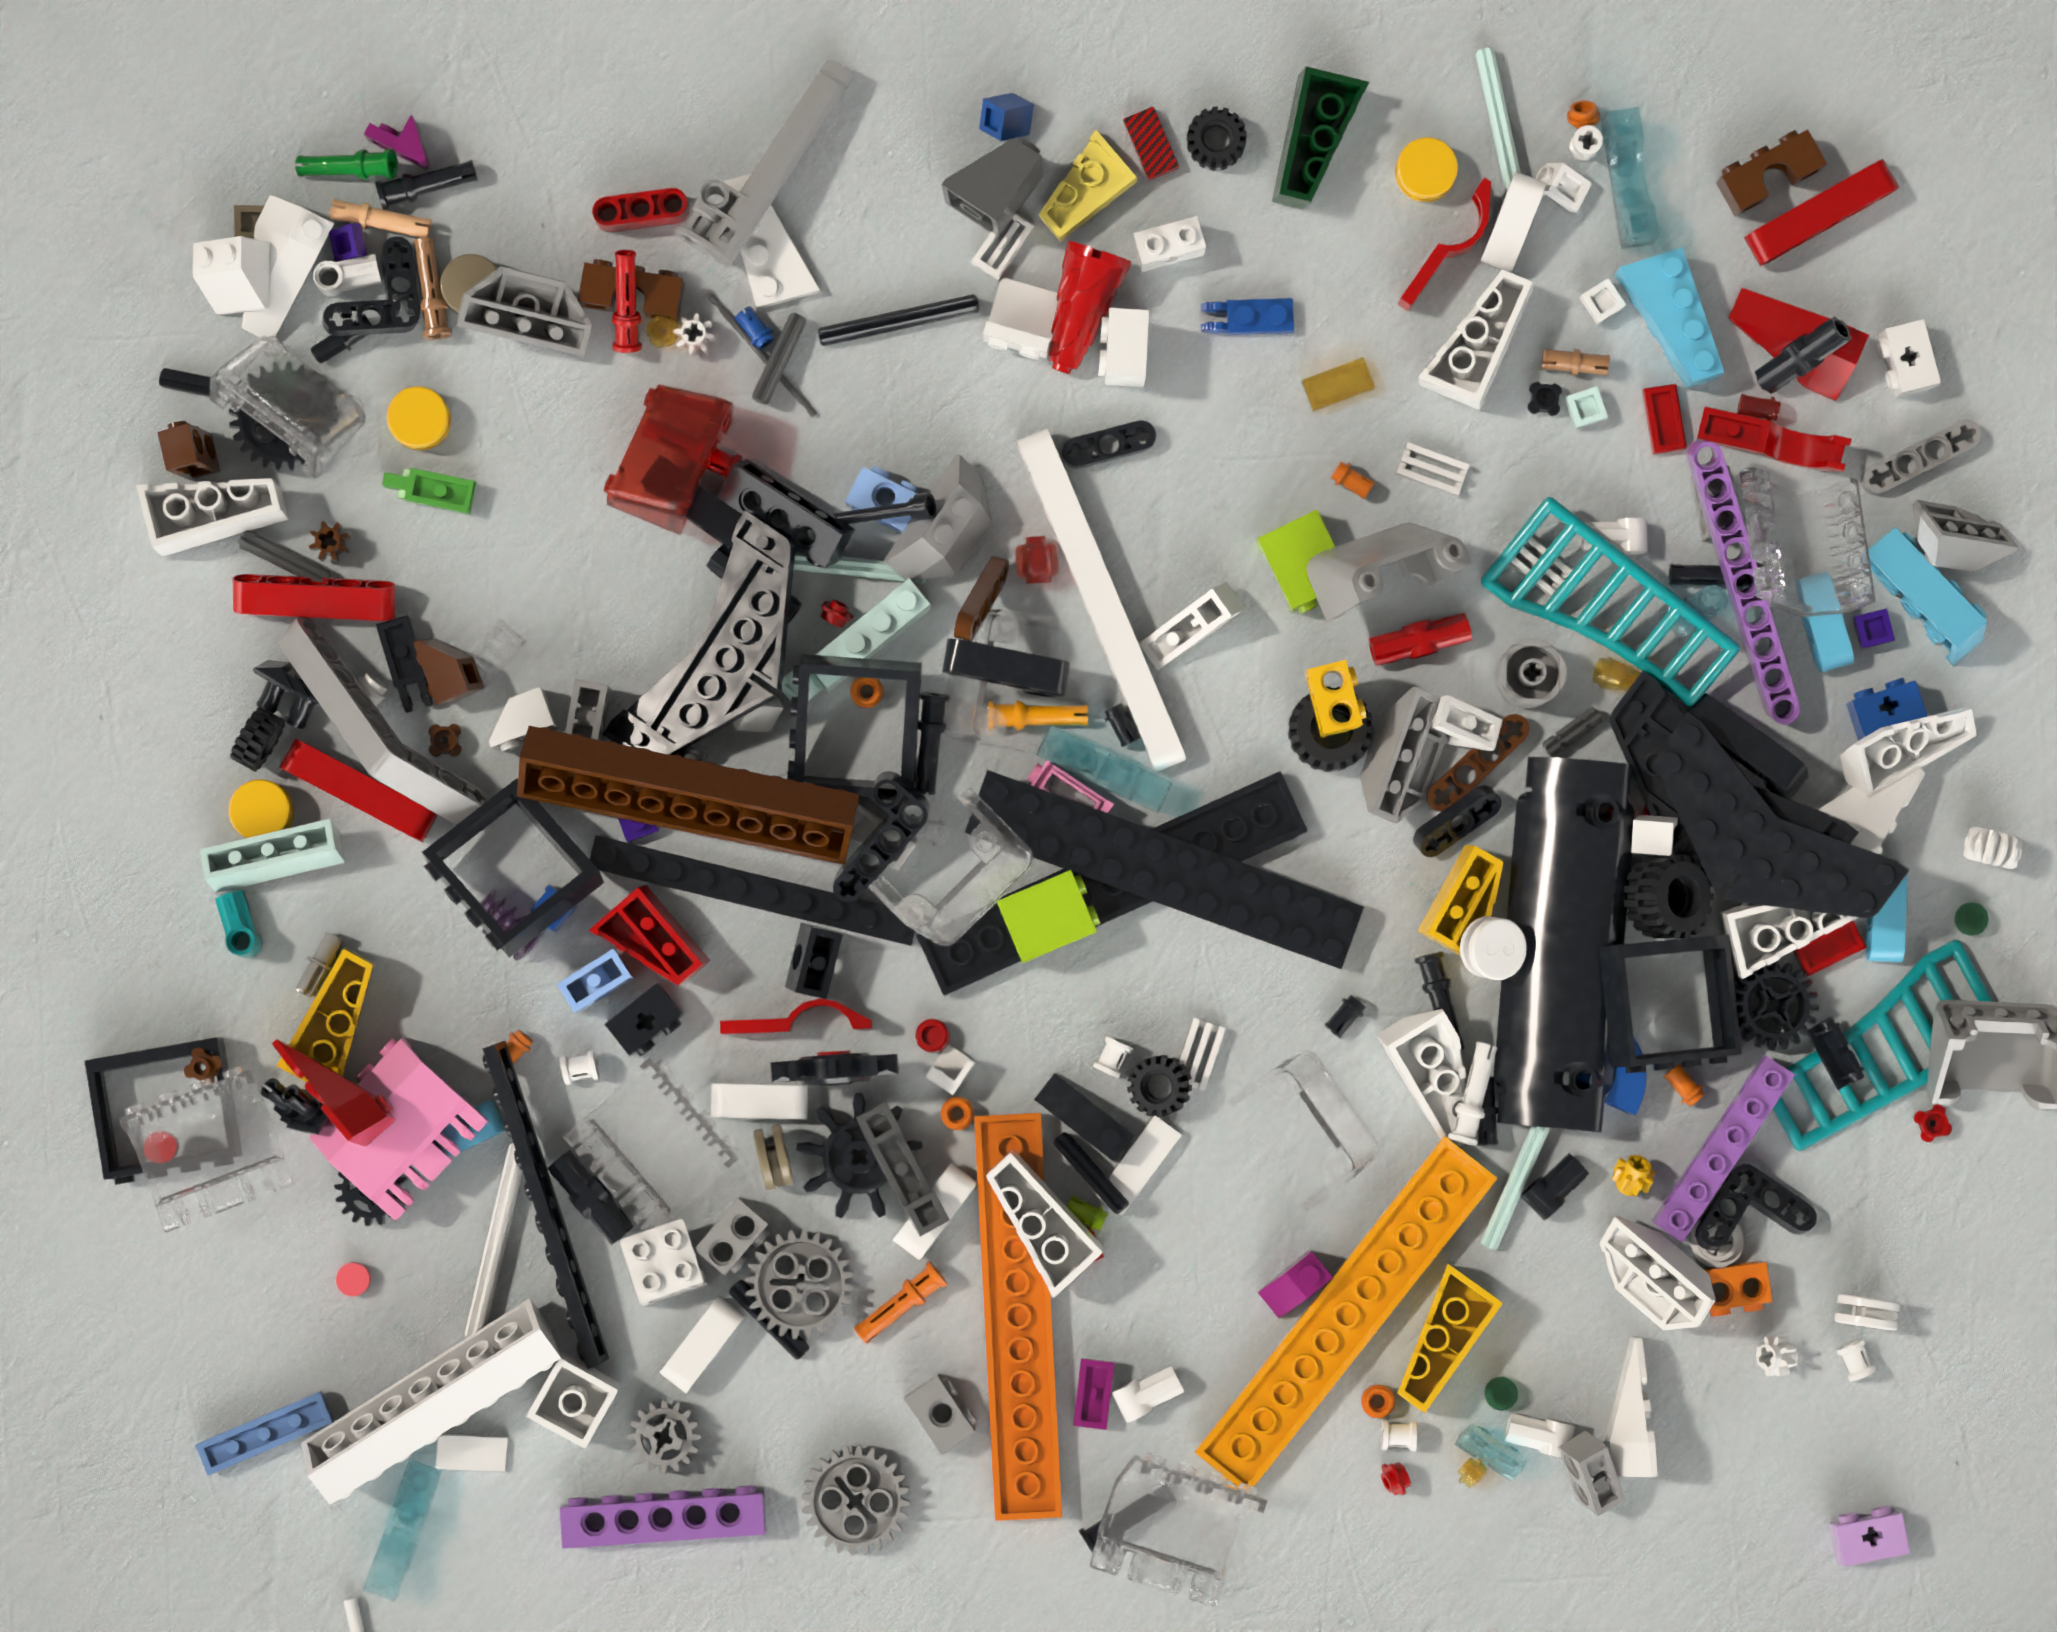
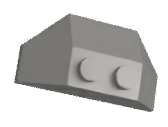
M503 266L463 293L455 324L457 327L583 357L586 353L593 326L566 282Z
M956 454L930 492L936 502L935 517L921 521L917 520V518H912L883 560L905 580L910 579L913 581L956 575L992 523L982 475L961 455Z
M1916 500L1913 504L1917 541L1925 551L1924 557L1935 567L1975 572L2014 553L2019 548L2000 523L1992 520L1988 523L1979 515L1956 506Z
M1412 687L1382 714L1360 774L1369 813L1397 824L1402 820V817L1411 813L1425 801L1447 740L1446 733L1433 728L1440 702L1439 697L1418 687Z

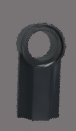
M1568 1153L1544 1177L1540 1176L1521 1194V1197L1543 1220H1546L1565 1202L1564 1198L1589 1175V1172L1575 1157Z

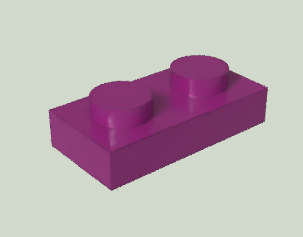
M1081 1358L1073 1426L1107 1430L1114 1362Z

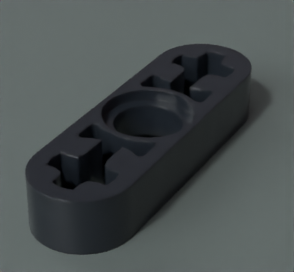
M1138 420L1069 439L1064 444L1062 458L1070 468L1081 469L1148 451L1154 445L1156 431L1149 422ZM1137 428H1142L1143 433L1149 432L1150 436L1146 438V444L1140 445L1139 440L1129 441L1128 446L1130 449L1124 450V439L1119 432L1126 431V438L1136 435ZM1113 436L1117 439L1119 447L1114 453L1107 454L1100 449L1099 442L1103 437ZM1094 439V450L1098 456L1097 458H1092V451L1084 453L1082 461L1076 462L1075 457L1068 456V453L1072 452L1073 445H1078L1079 449L1083 450L1090 448L1088 441Z
M1478 786L1419 827L1413 836L1415 847L1426 857L1439 855L1495 816L1501 808L1502 801L1500 796L1490 786ZM1464 815L1460 825L1451 827V822L1455 817Z

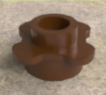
M438 724L432 725L428 730L431 736L429 753L434 757H439L441 754H450L453 757L458 756L462 751V747L459 745L461 728L457 724H451L449 727H440ZM444 737L448 738V742L446 744L442 742V739Z
M201 1047L193 1049L191 1052L192 1059L190 1064L185 1066L184 1074L187 1078H195L201 1081L203 1086L209 1087L215 1082L214 1077L222 1067V1060L219 1056L205 1052ZM201 1064L206 1066L205 1070L201 1069Z

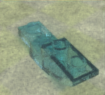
M1051 725L1036 754L1038 757L1050 761V763L1077 777L1156 813H1159L1173 784L1167 779L1116 757L1102 748Z
M409 1459L386 1520L384 1533L362 1590L364 1592L394 1602L396 1601L425 1525L441 1470Z

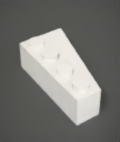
M1752 903L1719 911L1724 934H1729L1734 975L1741 979L1748 977L1765 965L1768 966L1776 962L1780 957L1795 949L1808 945L1810 941L1823 934H1828L1858 918Z

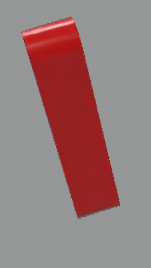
M1881 159L1746 235L1744 240L1761 267L1899 189L1900 186L1884 159Z
M241 574L232 577L233 611L249 615L386 621L395 618V583L381 580L321 578L324 582H316L308 577Z
M296 738L279 767L422 843L438 814L403 794Z

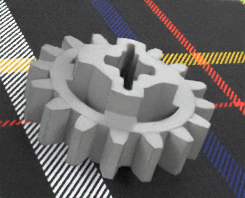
M667 1399L662 1401L660 1408L654 1402H650V1412L647 1413L645 1410L640 1409L637 1413L641 1420H632L630 1422V1425L636 1429V1432L628 1434L627 1439L635 1440L636 1444L629 1450L630 1452L639 1451L641 1454L637 1460L638 1464L645 1460L649 1462L648 1471H652L658 1465L660 1466L661 1474H665L668 1466L671 1465L675 1472L680 1470L679 1461L682 1460L684 1463L689 1464L692 1460L688 1452L697 1453L699 1450L693 1444V1441L701 1439V1434L693 1432V1429L699 1425V1421L690 1422L688 1417L691 1415L692 1410L689 1409L682 1413L680 1411V1402H677L673 1408L669 1407ZM667 1414L661 1423L647 1422L656 1415ZM678 1419L685 1427L687 1438L679 1433L677 1428ZM670 1422L669 1436L673 1438V1441H667L659 1451L660 1436L656 1435V1432H662ZM642 1435L650 1440L652 1446L650 1453L644 1446ZM670 1449L682 1451L673 1458L662 1459L664 1453Z

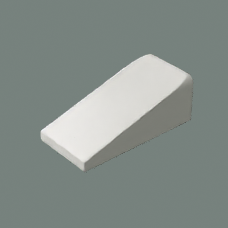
M442 1433L437 1440L435 1468L505 1472L508 1437Z

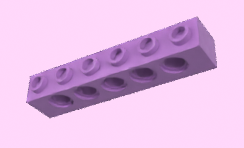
M1761 1056L1651 1220L1655 1225L1683 1243L1795 1074L1768 1056Z
M755 1485L738 1486L735 1493H723L722 1488L702 1489V1495L689 1496V1490L670 1491L669 1497L655 1498V1492L635 1494L634 1500H622V1495L601 1496L602 1502L588 1503V1497L569 1498L568 1504H563L560 1507L562 1549L765 1535L767 1531L764 1491H756ZM726 1503L736 1504L740 1510L739 1517L735 1520L726 1519L722 1515V1506ZM693 1505L703 1507L706 1512L705 1520L702 1522L692 1521L688 1516L689 1507ZM660 1507L669 1509L672 1513L671 1523L667 1525L659 1524L654 1516L655 1510ZM624 1510L636 1512L639 1518L636 1526L627 1527L622 1523L621 1514ZM598 1512L604 1517L605 1525L602 1529H593L589 1526L587 1521L589 1513Z

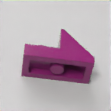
M410 115L399 137L397 136L399 132L386 124L381 123L377 127L369 123L364 132L368 142L384 150L393 149L398 157L428 170L430 163L413 115Z

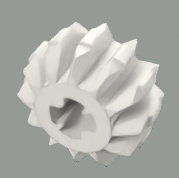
M1973 827L1970 828L1968 837L1966 836L1963 855L1970 860L2013 869L2017 867L2018 860L2021 858L2023 841L2017 836Z

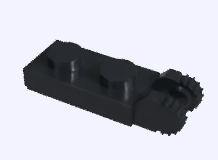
M406 615L376 624L394 688L398 689L405 712L413 711V701L406 686L418 683L422 703L426 707L433 705L423 668L416 659L417 652L413 643L417 640L410 617Z

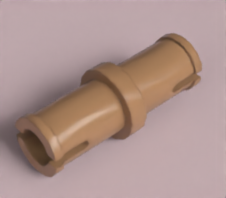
M1544 348L1541 370L1569 371L1571 375L1578 376V372L1608 376L1610 355L1581 353L1580 349H1574L1573 352Z

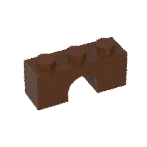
M1808 129L1800 134L1793 130L1779 139L1780 144L1769 149L1766 145L1750 154L1752 160L1742 165L1739 161H1736L1721 170L1723 175L1716 184L1735 217L1764 202L1770 195L1763 183V173L1765 171L1776 169L1783 172L1791 185L1794 186L1820 172L1826 166L1827 162Z
M594 259L593 264L584 262L578 296L579 304L582 308L614 312L616 301V267H613L612 262L601 259ZM635 265L636 290L645 296L643 309L645 317L678 323L685 287L683 278H679L678 273L674 271L659 270L658 274L645 272L646 268Z

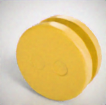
M1432 137L1419 138L1407 144L1401 151L1395 166V178L1398 187L1407 197L1418 202H1433L1445 196L1453 186L1458 173L1457 158L1453 150L1445 142Z
M413 386L400 391L392 399L387 410V424L392 435L405 447L419 451L429 450L439 445L448 435L451 427V413L446 402L438 393L427 387Z
M263 779L251 780L241 785L234 792L229 803V817L235 830L243 837L250 838L290 828L294 819V804L291 796L282 786Z

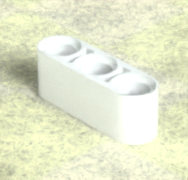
M1515 171L1482 254L1481 262L1512 273L1546 187V182Z
M711 1084L710 1117L807 1119L808 1086Z
M951 1163L932 1190L935 1191L947 1216L951 1220L978 1183ZM908 1219L893 1241L920 1261L948 1222L920 1237Z
M718 1296L660 1371V1374L686 1394L745 1318V1315Z

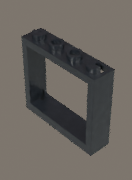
M802 654L800 664L793 666L792 684L798 685V697L792 696L791 716L797 717L796 729L790 728L789 748L795 749L794 761L789 760L787 779L802 783L809 782L817 786L836 790L843 789L863 797H873L872 792L875 781L805 776L810 674L907 681L901 777L915 787L922 663ZM886 783L879 787L882 794L886 796H892L897 793V789L892 784Z
M517 778L422 851L427 862L423 867L430 874L431 878L435 882L441 879L447 886L444 892L455 905L461 902L467 909L464 914L476 929L482 926L488 933L485 939L491 947H494L496 951L502 949L509 958L604 883L599 869L538 801L517 797ZM516 804L579 875L505 932L443 860Z
M1729 934L1599 947L1612 1068L1626 1067L1627 1074L1646 1072V1065L1653 1064L1654 1070L1674 1069V1062L1681 1061L1682 1067L1701 1066V1059L1709 1058V1064L1727 1063V1056L1742 1054L1739 1021L1736 1016L1738 1012L1737 1004H1735L1736 994ZM1703 951L1713 1047L1635 1055L1625 958Z
M223 1037L84 1060L104 1180L114 1179L115 1185L135 1182L134 1175L147 1173L148 1179L168 1176L167 1169L180 1167L181 1173L201 1170L200 1163L213 1161L214 1167L234 1164L233 1157L243 1156ZM198 1047L203 1048L205 1052L219 1056L222 1060V1067L216 1077L228 1148L174 1157L171 1161L165 1163L146 1162L119 1167L104 1072L192 1057L191 1052Z

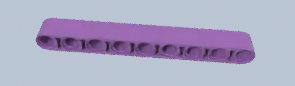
M1705 439L1696 440L1688 447L1687 460L1760 699L1767 716L1779 724H1790L1798 718L1800 705L1724 455L1717 444ZM1704 447H1710L1712 451L1710 461L1706 464H1700L1697 457L1698 452ZM1713 479H1720L1722 484L1721 491L1715 496H1710L1707 492L1709 482ZM1728 510L1731 514V521L1726 527L1720 528L1717 524V517L1721 512ZM1739 542L1741 546L1740 554L1734 559H1729L1727 548L1730 544ZM1743 574H1749L1750 585L1745 590L1739 591L1736 586L1737 579ZM1758 605L1760 608L1759 617L1753 622H1748L1746 619L1747 610L1752 606ZM1762 637H1768L1770 642L1769 648L1763 653H1757L1755 647L1757 641ZM1777 668L1779 671L1778 680L1773 684H1767L1765 682L1766 673L1771 669ZM1781 700H1787L1789 707L1786 713L1776 715V704Z

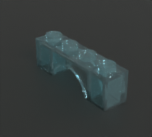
M1639 107L1606 111L1601 119L1620 247L1621 249L1653 245L1659 238L1655 205L1649 196L1643 163L1644 135Z

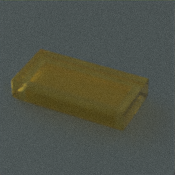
M1364 357L1301 381L1312 412L1375 389Z

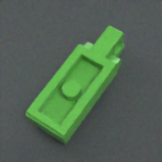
M411 468V470L403 469L402 476L385 472L382 482L384 488L397 490V498L403 499L406 502L471 515L477 488L476 481Z

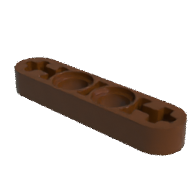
M991 556L958 613L954 628L955 638L973 641L1004 587L1009 571V560Z
M1511 714L1503 719L1499 737L1508 731L1509 728L1506 725L1508 721L1511 724L1516 722L1521 724L1519 728L1521 736L1518 738V736L1513 735L1505 741L1506 744L1510 745L1508 750H1506L1502 741L1497 739L1496 746L1499 750V755L1495 761L1489 762L1484 760L1481 756V749L1471 748L1430 787L1426 795V801L1430 809L1441 813L1479 784L1526 739L1530 730L1527 720L1518 714ZM1467 765L1474 770L1475 778L1472 783L1462 784L1459 782L1456 775L1459 767ZM1450 777L1453 785L1462 790V793L1458 795L1456 790H1454L1447 797V800L1450 802L1447 806L1444 803L1436 805L1434 800L1437 796L1434 791L1437 789L1442 792L1447 789L1450 784L1445 782V779Z

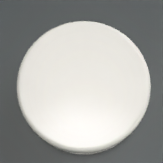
M1493 916L1478 918L1466 928L1461 938V959L1465 967L1472 974L1481 978L1492 980L1507 979L1518 972L1526 957L1527 944L1525 936L1520 927L1508 919Z
M1838 1294L1837 1303L1851 1305L1853 1309L1852 1315L1835 1313V1322L1892 1331L1897 1330L1898 1322H1895V1320L1898 1318L1896 1312H1900V1303Z

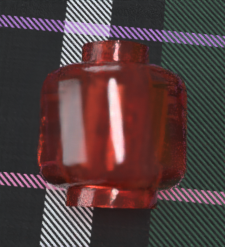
M1045 536L1026 537V544L1018 545L1015 548L1016 573L1018 577L1025 579V584L1052 582V577L1059 573L1058 547L1055 543L1046 542Z

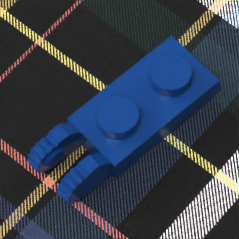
M1293 298L1227 300V302H1206L1200 304L1201 312L1203 313L1227 312V323L1206 322L1201 324V332L1249 335L1294 332Z

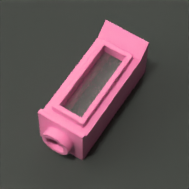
M1048 760L1043 766L1037 763L1027 778L1031 782V786L1105 813H1109L1114 805Z

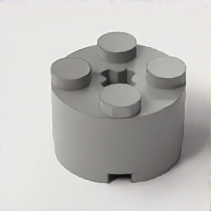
M1525 639L1514 644L1501 656L1495 672L1496 684L1503 699L1514 706L1525 709L1541 707L1555 698L1564 686L1567 676L1566 663L1562 655L1553 645L1541 639ZM1529 666L1532 667L1533 672L1538 673V676L1532 682L1523 673Z

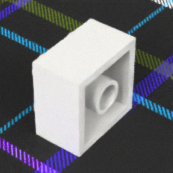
M1109 308L1108 317H1102L1100 343L1107 344L1106 350H1100L1098 376H1105L1104 385L1144 387L1147 364L1149 310Z
M562 1351L560 1354L561 1358L556 1361L526 1417L586 1449L617 1394L621 1383L594 1368L587 1369L585 1363Z

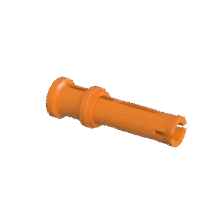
M930 1261L925 1264L926 1268L912 1280L906 1279L903 1282V1289L881 1305L861 1323L854 1326V1330L866 1344L915 1304L917 1306L925 1304V1299L939 1287L945 1288L948 1285L945 1278Z

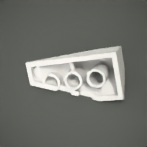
M269 195L254 228V239L270 243L269 308L243 312L241 329L269 343L273 342L334 223L303 207Z
M1964 707L1876 730L1854 743L1840 755L1845 781L1867 797H1872L1917 769L1924 767L1977 736L1972 709Z
M1919 768L1870 798L1853 787L1821 807L1819 811L1843 819L1860 831L1851 843L1852 845L1881 854L1883 851L1881 844L1886 835L1893 833L1897 826L1895 822L1901 808L1908 806L1925 772Z
M1440 1009L1404 1017L1376 1034L1441 1140L1443 1136L1448 1138L1449 1133H1453L1458 1114L1455 1108L1458 1106V1103H1462L1466 1089L1465 1078L1467 1077L1461 1058L1460 1038L1444 1010ZM1450 1140V1141H1452L1455 1145H1457L1458 1147H1460L1461 1145L1464 1144V1143H1460V1142H1457V1141Z
M1639 1336L1630 1337L1605 1437V1445L1608 1447L1617 1476L1658 1477L1654 1431H1651L1650 1427L1646 1426V1419L1650 1418L1651 1404L1647 1392H1642V1386L1647 1385V1371L1643 1339Z

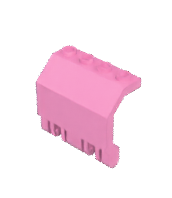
M404 1037L398 1042L392 1038L379 1052L383 1058L374 1067L369 1063L356 1077L360 1081L359 1086L376 1096L379 1093L382 1094L393 1106L390 1113L396 1120L366 1147L347 1141L329 1118L319 1135L311 1134L309 1137L337 1170L396 1221L407 1209L387 1190L389 1189L409 1207L414 1203V1199L408 1191L404 1190L395 1181L404 1173L418 1188L425 1191L429 1183L410 1165L412 1164L427 1179L433 1182L453 1160L433 1140L435 1139L455 1157L461 1152L458 1145L442 1133L443 1129L450 1123L465 1139L471 1141L476 1136L456 1115L458 1114L477 1132L489 1122L468 1100L458 1094L425 1064L413 1051V1045Z

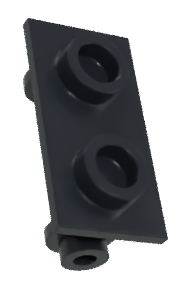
M1828 1017L1808 1029L1806 1033L1837 1090H1840L1851 1082L1855 1083L1863 1079L1865 1076L1862 1071L1865 1069L1863 1066H1860L1852 1050H1849L1848 1042L1839 1028L1840 1023H1835L1832 1017Z

